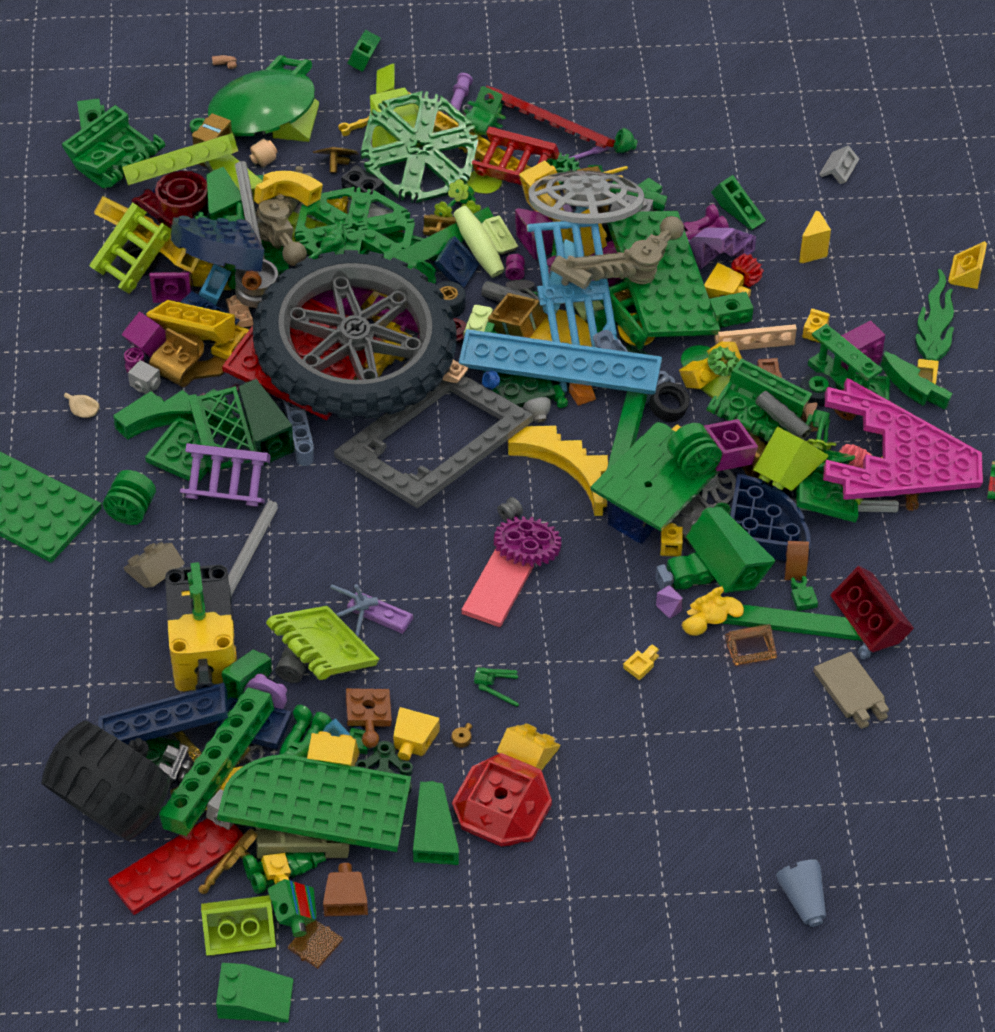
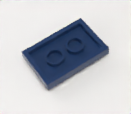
M229 698L227 702L228 712L234 708L238 699ZM274 707V710L251 743L278 749L292 718V711ZM225 719L218 721L214 729L215 734L217 728L223 724Z

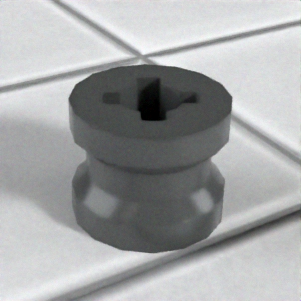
M510 497L505 504L502 503L497 507L500 517L505 522L507 519L513 521L515 516L523 514L521 504L514 497Z

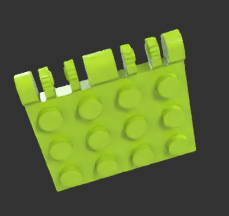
M328 606L273 615L266 622V625L277 636H283L282 641L288 645V648L297 657H300L303 663H310L309 670L319 680L327 679L333 674L376 666L379 658Z

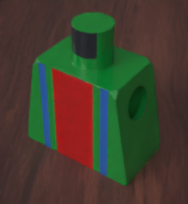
M287 879L269 887L268 892L277 921L280 924L290 926L294 937L306 935V925L316 919L314 888Z

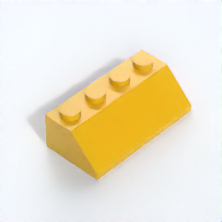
M171 300L163 302L146 313L148 318L159 324L164 330L169 328L177 333H191L200 337L201 340H212L218 344H225L235 337L234 314Z

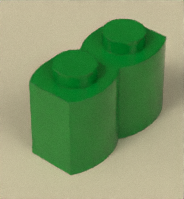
M697 552L688 556H677L667 561V571H670L673 575V586L675 589H688L694 584L706 585L714 580V576Z

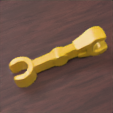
M369 116L351 124H339L338 127L342 136H348L352 130L365 127Z

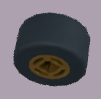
M451 281L437 284L436 286L444 294V300L449 303L452 309L453 317L463 313L465 309L464 288L458 283Z

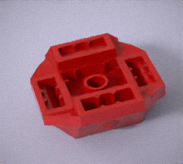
M503 753L472 766L452 801V807L462 830L501 847L533 841L552 806V799L542 770ZM498 796H506L504 799H497Z

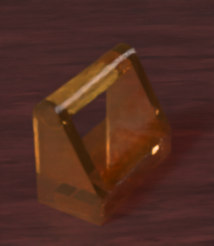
M770 624L729 631L725 634L735 666L777 658ZM764 636L769 651L738 656L735 641Z

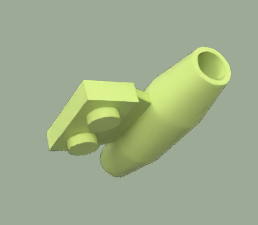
M467 206L460 207L453 214L462 237L486 272L492 278L499 276L505 270L499 254L502 255L515 251L519 246L500 215L486 219L481 224Z

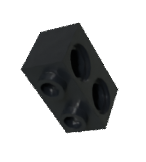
M357 165L341 177L342 189L355 187L356 192L357 188L360 187V192L366 193L370 189V195L373 194V190L383 196L385 195L384 181Z

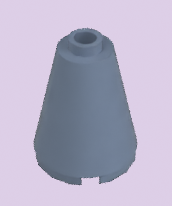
M805 860L797 862V867L790 869V866L781 869L776 874L777 881L803 923L809 924L810 927L822 924L823 919L826 918L821 865L817 860Z

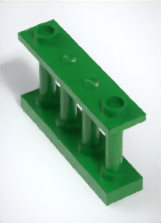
M625 277L622 283L609 287L614 320L640 350L643 348L648 337L645 336L644 330L637 323L640 321L638 313L631 316L625 309L634 305L633 298L630 297L619 302L614 296L615 293L629 289ZM598 300L604 306L603 300Z
M825 324L812 333V336L821 345L820 352L808 360V366L817 373L829 375L834 380L836 389L844 390V383L847 378L869 389L870 380L882 372L883 369L829 325ZM828 349L835 354L834 359L827 355ZM842 361L849 366L848 371L841 366ZM856 372L863 377L862 382L855 377Z

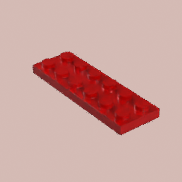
M207 818L195 825L187 837L179 835L109 878V885L131 913L135 915L219 863L226 853L231 851L243 834L235 824L228 830L223 826L216 825Z

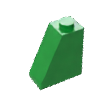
M224 167L213 170L207 174L210 220H217L223 216L236 215L237 203L242 202L240 190Z
M253 649L222 671V679L227 688L228 700L230 697L238 699L240 695H243L245 686L257 674H262L266 678L270 675L272 663L271 658L267 654Z

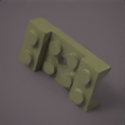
M255 827V832L258 834L256 838L257 858L284 852H325V858H348V843Z

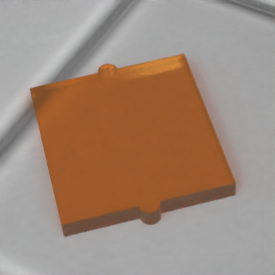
M315 920L306 925L307 934L302 937H296L290 943L288 949L298 955L301 961L305 960L318 969L343 941V937L330 930V926H324Z

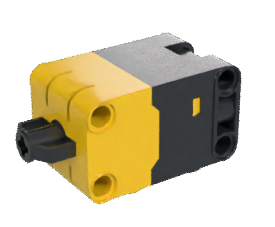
M223 565L200 566L206 617L200 621L195 620L192 614L194 605L193 599H190L187 575L188 572H191V567L174 568L165 575L169 649L175 688L179 691L198 690L223 683L222 671L237 661L231 589L228 571Z

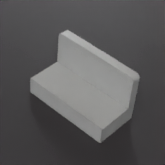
M849 145L831 153L819 175L824 177L833 174L840 184L845 183L859 158Z

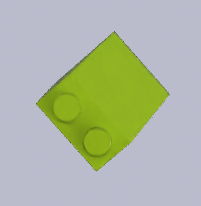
M777 427L753 470L760 473L758 478L770 483L772 480L771 485L783 490L785 487L792 491L824 462L828 455L803 439Z

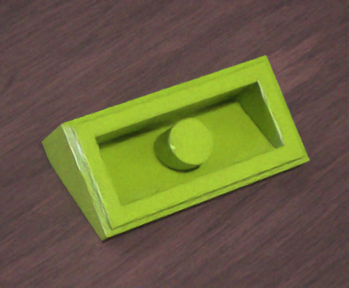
M394 63L377 70L376 94L395 90Z

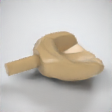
M64 394V397L69 400L71 412L78 417H93L100 408L99 403L89 396Z

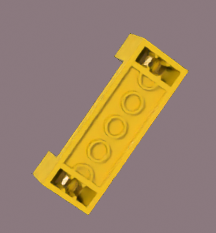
M546 161L519 174L526 201L530 206L529 189L533 183L543 177L557 173L553 165L550 166ZM556 181V182L553 184V186H557V185H560V184H559L558 181ZM547 183L539 186L535 192L545 189ZM548 193L537 196L541 202L553 207L556 204V200L551 198ZM587 209L581 213L590 214V211ZM548 217L549 219H552L553 222L561 221V220H557V219ZM598 223L602 248L607 246L605 239L607 234L602 227V223ZM580 227L584 256H589L595 253L591 227ZM572 228L561 229L563 242L566 239L574 243Z

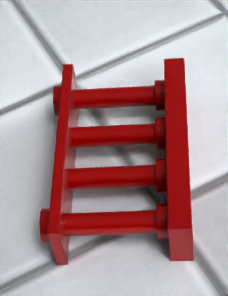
M489 127L486 133L491 144L482 162L473 160L472 165L475 173L479 176H489L522 185L519 174L524 171L531 155L541 156L538 161L539 164L543 161L547 162L550 158L557 160L560 153L555 143ZM497 146L507 147L499 166L490 165L489 163ZM514 150L524 151L516 170L506 169Z

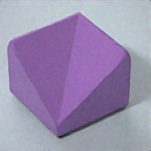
M667 586L657 593L656 606L668 618H672L682 611L683 598L671 586Z

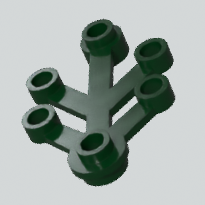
M388 741L379 742L374 747V754L366 760H358L355 763V767L364 766L368 769L380 761L379 768L376 770L394 773L388 767V762H390L399 769L401 775L410 776L413 772V765L408 761L403 762L395 755V746ZM410 782V787H409L408 795L412 792V783H411V782Z

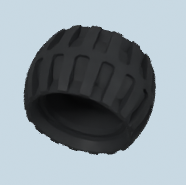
M83 720L70 729L54 747L46 763L41 784L92 820L129 841L145 830L160 812L168 795L171 777L145 756L89 721Z

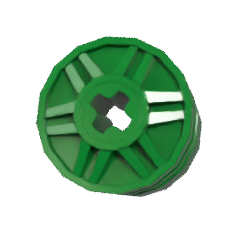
M690 423L679 428L668 440V452L688 478H699L710 473L721 460V449L700 423Z
M122 470L117 473L111 488L105 496L103 508L110 517L118 522L128 525L138 524L142 522L148 506H150L155 496V485L148 477L137 471Z

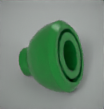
M622 128L616 134L614 150L616 153H626L630 150H635L638 141L634 139L633 134L628 129Z

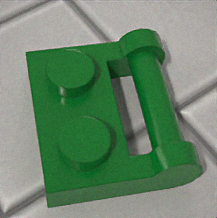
M197 562L190 563L191 572H188L187 575L190 599H193L194 605L192 610L193 618L200 621L206 617L200 564Z

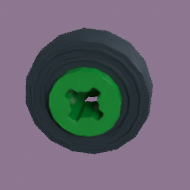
M817 372L805 376L800 388L812 393L809 403H817L818 405L825 404V391L827 387L836 389V384L829 375Z

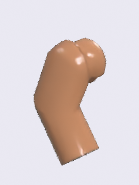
M212 56L213 66L227 64L229 69L237 67V60L233 56Z

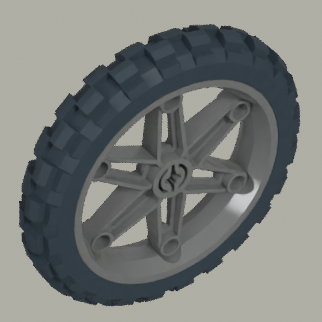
M344 250V254L335 255V252L319 254L318 259L315 260L307 258L295 264L294 269L291 268L284 271L276 278L274 284L268 286L254 314L253 345L264 374L269 375L271 383L280 392L289 394V398L301 406L309 405L312 407V411L326 416L330 412L338 414V418L353 419V416H363L364 419L379 418L380 413L387 412L388 415L403 411L406 405H415L426 398V394L429 391L432 392L443 381V376L448 373L453 362L457 332L456 323L453 319L454 314L449 303L444 300V294L434 283L428 282V277L418 269H409L406 262L393 257L391 260L386 259L384 254L369 251V255L358 254V250ZM352 288L375 291L388 297L361 311ZM333 291L337 314L306 310L301 307L308 300L322 293ZM343 298H347L353 316L345 318ZM386 308L389 309V311L374 324H370L367 321L373 316L380 313L381 311L385 310ZM407 308L417 324L420 340L385 327ZM309 321L337 327V329L334 330L324 326L316 325L313 323H309ZM290 327L323 338L324 340L302 359L293 346ZM373 337L401 344V346L373 340ZM335 343L342 345L341 348L325 358H320ZM365 350L368 369L363 370L356 351ZM373 352L405 357L410 360L399 370L378 378ZM349 356L358 380L337 378L320 371Z

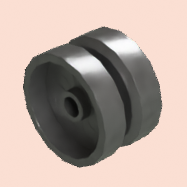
M263 259L262 271H258L262 283L256 290H248L243 286L242 278L246 270L236 269V297L242 304L248 307L257 308L258 303L262 300L263 293L270 284L276 282L278 277L277 268L273 263Z

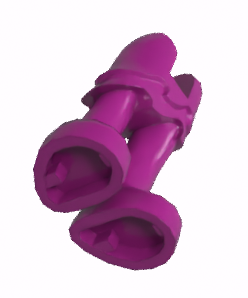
M714 204L706 207L705 217L702 219L683 223L688 240H691L703 228H729L726 218L724 216L719 217L718 209Z

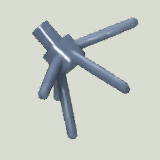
M358 584L354 585L358 595L347 589L331 585V589L354 599L355 606L345 609L336 615L340 617L354 610L360 611L355 634L359 636L364 610H368L369 606L378 605V598H368L367 595H363Z

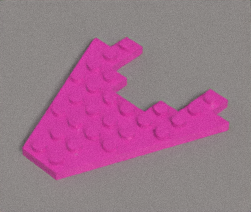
M846 379L844 391L827 387L825 391V407L862 415L864 431L883 435V458L866 454L863 459V468L830 460L825 461L823 480L842 484L843 499L979 488L982 485V453L851 379Z

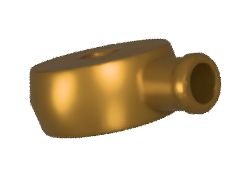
M466 723L464 728L459 727L452 732L451 740L456 747L464 748L470 744L472 740L470 733L472 725Z

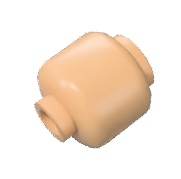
M262 139L251 146V155L249 157L254 165L259 164L261 167H265L276 159L278 151L270 140Z

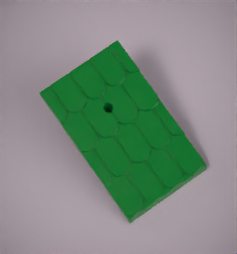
M660 422L655 423L643 437L641 436L591 486L592 492L608 500V525L640 544L645 542L654 528L662 531L720 472L714 468L710 473L702 477L688 478L667 449L668 440L675 431Z

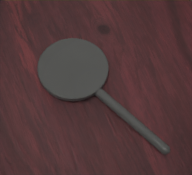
M512 280L506 283V287L526 291L534 299L538 300V296L531 291L535 287L534 282L529 280Z

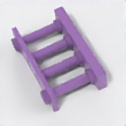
M186 444L185 452L191 454L193 460L189 489L180 488V493L186 494L185 498L198 499V496L246 501V505L258 507L259 503L264 504L265 500L257 498L261 466H264V463H270V454ZM203 455L211 456V460H213L209 492L197 490L200 462L203 459ZM224 458H231V462H233L229 494L217 493L220 466ZM244 460L252 461L251 464L253 465L249 497L237 495L240 469Z

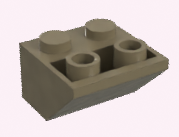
M160 542L158 544L152 543L145 547L143 554L131 557L128 560L129 564L123 568L144 588L154 587L165 579V575L169 570L180 568L185 563L172 543Z

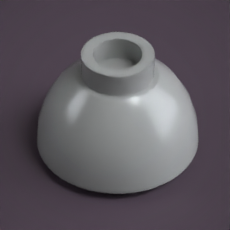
M546 397L535 398L527 401L523 408L533 414L535 422H543L547 420L546 415L550 411L551 402Z

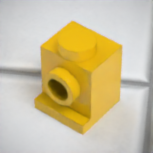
M811 309L803 328L802 338L819 342L812 336V333L825 324L829 325L830 314Z
M669 523L661 531L660 556H681L683 544L682 527Z

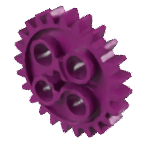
M522 516V520H519L517 517H514V521L507 519L506 523L501 522L500 527L497 526L494 534V546H496V551H501L500 556H507V561L513 559L514 564L521 562L522 566L526 563H529L531 567H533V563L541 566L542 561L546 564L549 563V560L554 561L555 556L559 555L562 542L561 537H559V531H554V526L548 527V522L542 524L541 519L534 521L533 517L529 520H526L524 516Z

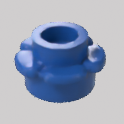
M491 370L484 373L482 377L484 387L493 390L499 385L500 377L497 372Z

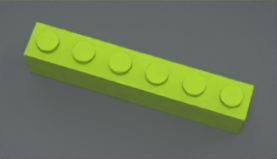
M233 133L129 164L122 168L128 185L235 153L238 151Z

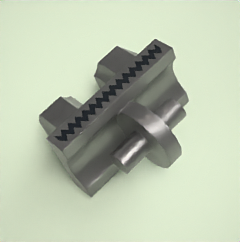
M168 745L162 756V759L172 763L171 767L162 762L158 766L171 777L170 786L177 775H179L178 780L182 782L184 775L192 768L191 761L186 760L184 764L182 763L188 749L187 746L182 745L180 749Z

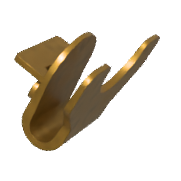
M167 328L165 330L166 342L155 351L149 361V365L159 369L162 377L181 387H186L195 379L217 377L224 374L222 366L226 359L214 356L206 361H197L204 352V344L201 338L191 333H177Z

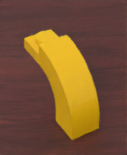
M270 172L263 176L262 183L256 185L254 202L260 204L262 201L282 194L293 197L309 206L320 200L323 184L308 175L298 172Z

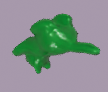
M342 220L338 222L337 227L323 228L326 236L322 240L320 248L308 258L315 260L319 254L335 252V255L344 254V244L347 243V236L344 232Z

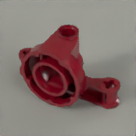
M174 171L164 175L157 182L155 193L150 189H145L142 195L132 199V203L155 217L159 225L163 223L172 229L173 218L188 216L193 219L196 212L208 203L207 181L200 174L193 171Z

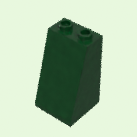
M254 379L239 386L240 403L255 452L270 454V463L293 453L292 424L259 381Z

